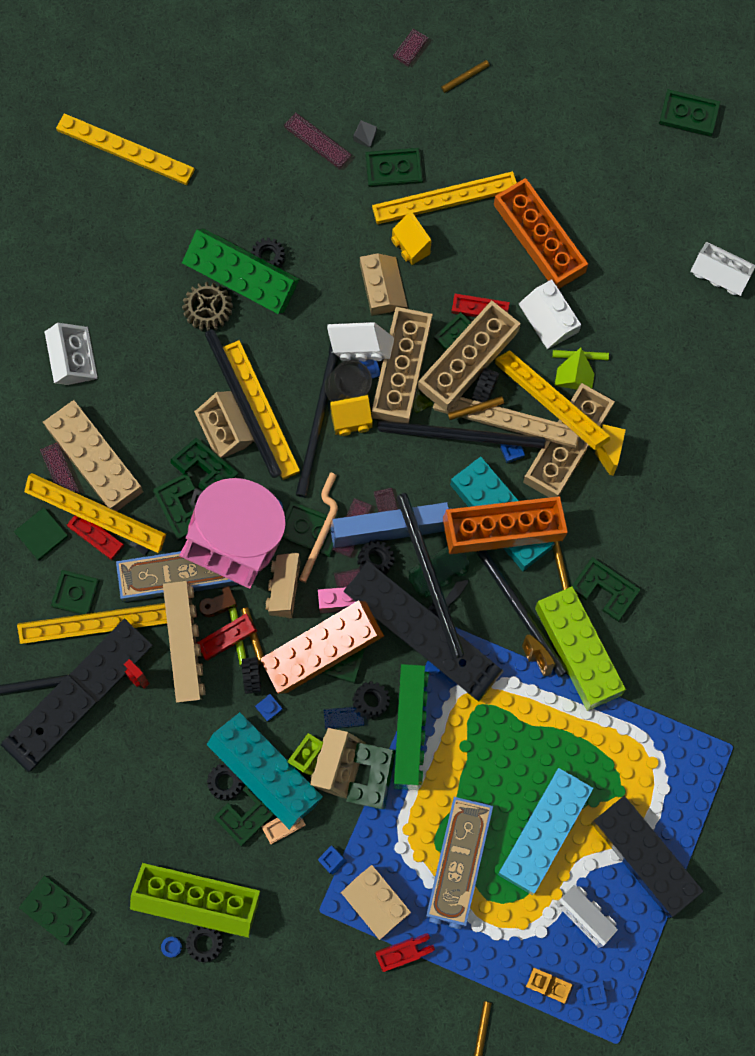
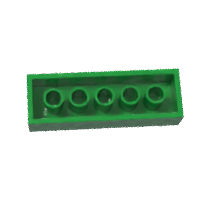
M206 229L196 230L182 261L188 267L277 314L285 312L300 280Z
M401 664L394 789L418 790V785H422L423 771L419 770V765L423 766L424 751L420 750V748L425 743V731H422V726H425L426 711H423V706L426 707L428 691H424V687L428 685L429 672H426L425 666Z

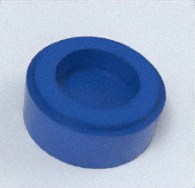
M176 937L164 939L161 944L162 953L170 958L178 956L182 950L180 940Z

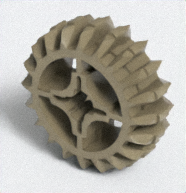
M205 282V286L202 287L198 283V289L192 287V293H186L188 298L183 299L185 305L182 306L185 311L184 317L188 318L187 322L189 324L193 323L194 328L199 326V329L202 331L206 327L207 331L211 330L210 327L214 326V329L217 330V324L223 327V320L229 321L228 315H232L231 309L233 308L231 296H227L228 291L223 290L221 285L216 288L214 282L211 286H209L208 282ZM198 299L200 305L196 311H193V305ZM222 301V309L217 314L215 308L218 306V303ZM204 304L208 306L211 305V309L207 308V306L205 308Z

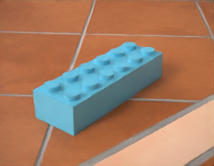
M558 768L498 875L527 893L534 895L593 788Z

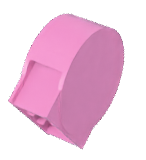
M240 478L217 481L208 486L199 496L189 522L188 534L185 538L187 541L179 556L250 589L258 572L265 568L272 560L283 536L285 515L282 506L269 490L253 481Z

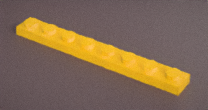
M65 113L56 127L58 132L184 185L188 184L195 171L194 167Z
M512 171L372 205L376 224L402 219L410 211L414 215H419L493 197L517 182Z
M240 340L224 346L223 349L282 472V480L300 473Z
M510 350L495 359V364L594 450L610 441L609 434Z
M33 473L28 475L25 493L159 553L162 550L166 536L165 533Z
M165 603L18 623L20 644L109 632L124 618L134 628L166 624Z

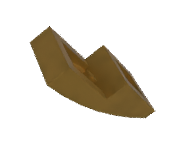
M526 635L522 648L528 661H537L543 676L551 675L555 665L552 657L539 641L531 635Z
M533 968L526 987L563 1004H567L574 985Z

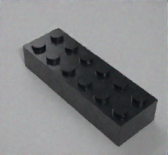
M625 795L591 823L669 919L704 892Z

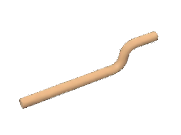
M334 473L329 474L322 489V500L330 506V511L299 578L300 581L305 583L331 528L332 519H335L338 511L336 501L329 497V492L337 477Z

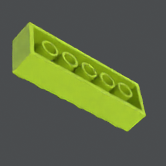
M573 586L538 601L535 610L561 661L567 668V673L586 710L589 711L622 696L626 689Z
M142 863L131 893L130 910L249 938L258 907L260 891Z

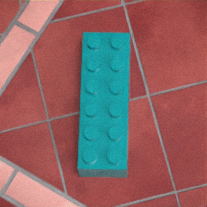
M481 456L451 479L450 486L468 507L518 501ZM554 542L506 547L503 549L519 568L524 571L553 548Z
M240 712L214 732L207 743V746L289 830L312 811L323 797Z

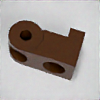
M229 586L222 589L224 594L213 599L206 598L200 602L199 608L205 617H214L229 611L230 608L237 607Z

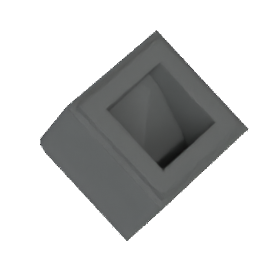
M361 120L353 136L354 142L371 147L377 134V127Z

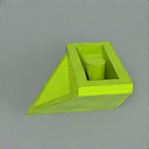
M579 348L557 368L554 386L577 390L581 383L592 388L594 372L582 348Z
M308 733L289 758L288 763L300 771L312 775L315 771L317 757L321 752L323 742Z

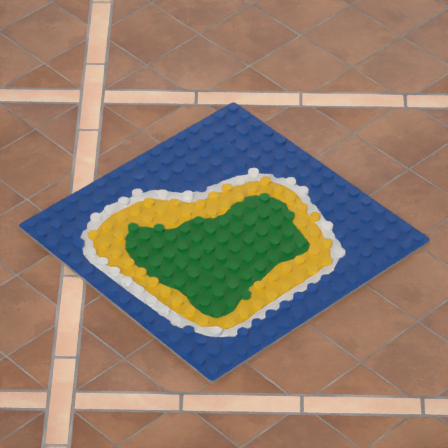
M455 627L460 636L504 672L478 702L427 660L425 671L429 672L428 685L424 687V691L428 692L426 707L423 706V711H426L425 726H422V731H425V743L420 748V750L424 751L423 766L419 765V770L423 771L422 785H418V790L394 789V758L385 809L364 806L343 854L347 861L335 872L320 906V913L376 937L341 894L356 877L373 865L411 912L409 916L380 940L394 945L428 933L430 939L417 944V948L420 950L426 946L433 945L435 950L421 956V958L617 1044L621 1039L668 917L591 823L625 795L682 866L687 869L733 746L621 697L587 711L569 675L565 674L559 678L555 671L552 670L551 675L543 676L536 661L529 662L527 657ZM461 659L459 661V665L461 667H464L466 665V661L464 659ZM397 732L389 749L396 750ZM560 768L591 786L593 790L534 895H531L500 877L498 873L555 772ZM454 797L493 806L466 927L461 926V930L451 928L449 923L443 921L441 925L429 922L430 918H426ZM573 885L576 887L580 886L587 893L586 898L590 902L595 901L602 908L600 912L605 917L610 916L616 922L615 927L618 930L603 947L598 948L555 904ZM533 968L574 985L567 1004H563L526 987ZM603 981L607 1002L586 1005L582 984Z

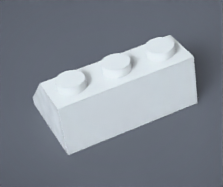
M706 242L690 272L694 273L697 278L709 280L716 287L721 286L727 289L729 293L741 296L755 269V265Z
M553 280L535 288L519 303L520 308L547 350L580 331V322Z
M375 322L328 324L327 329L333 353L339 356L340 360L345 362H351V360L364 362L368 359L375 361L390 359L394 337Z
M56 323L45 331L55 384L70 385L97 379L88 327Z
M573 885L555 904L598 948L603 947L618 930L615 927L616 922L610 916L605 917L600 912L602 908L595 901L590 902L586 898L587 893L580 886L576 887Z

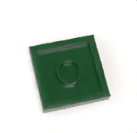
M44 507L14 531L38 561L68 538V535Z
M62 570L51 607L80 615L89 614L99 579Z

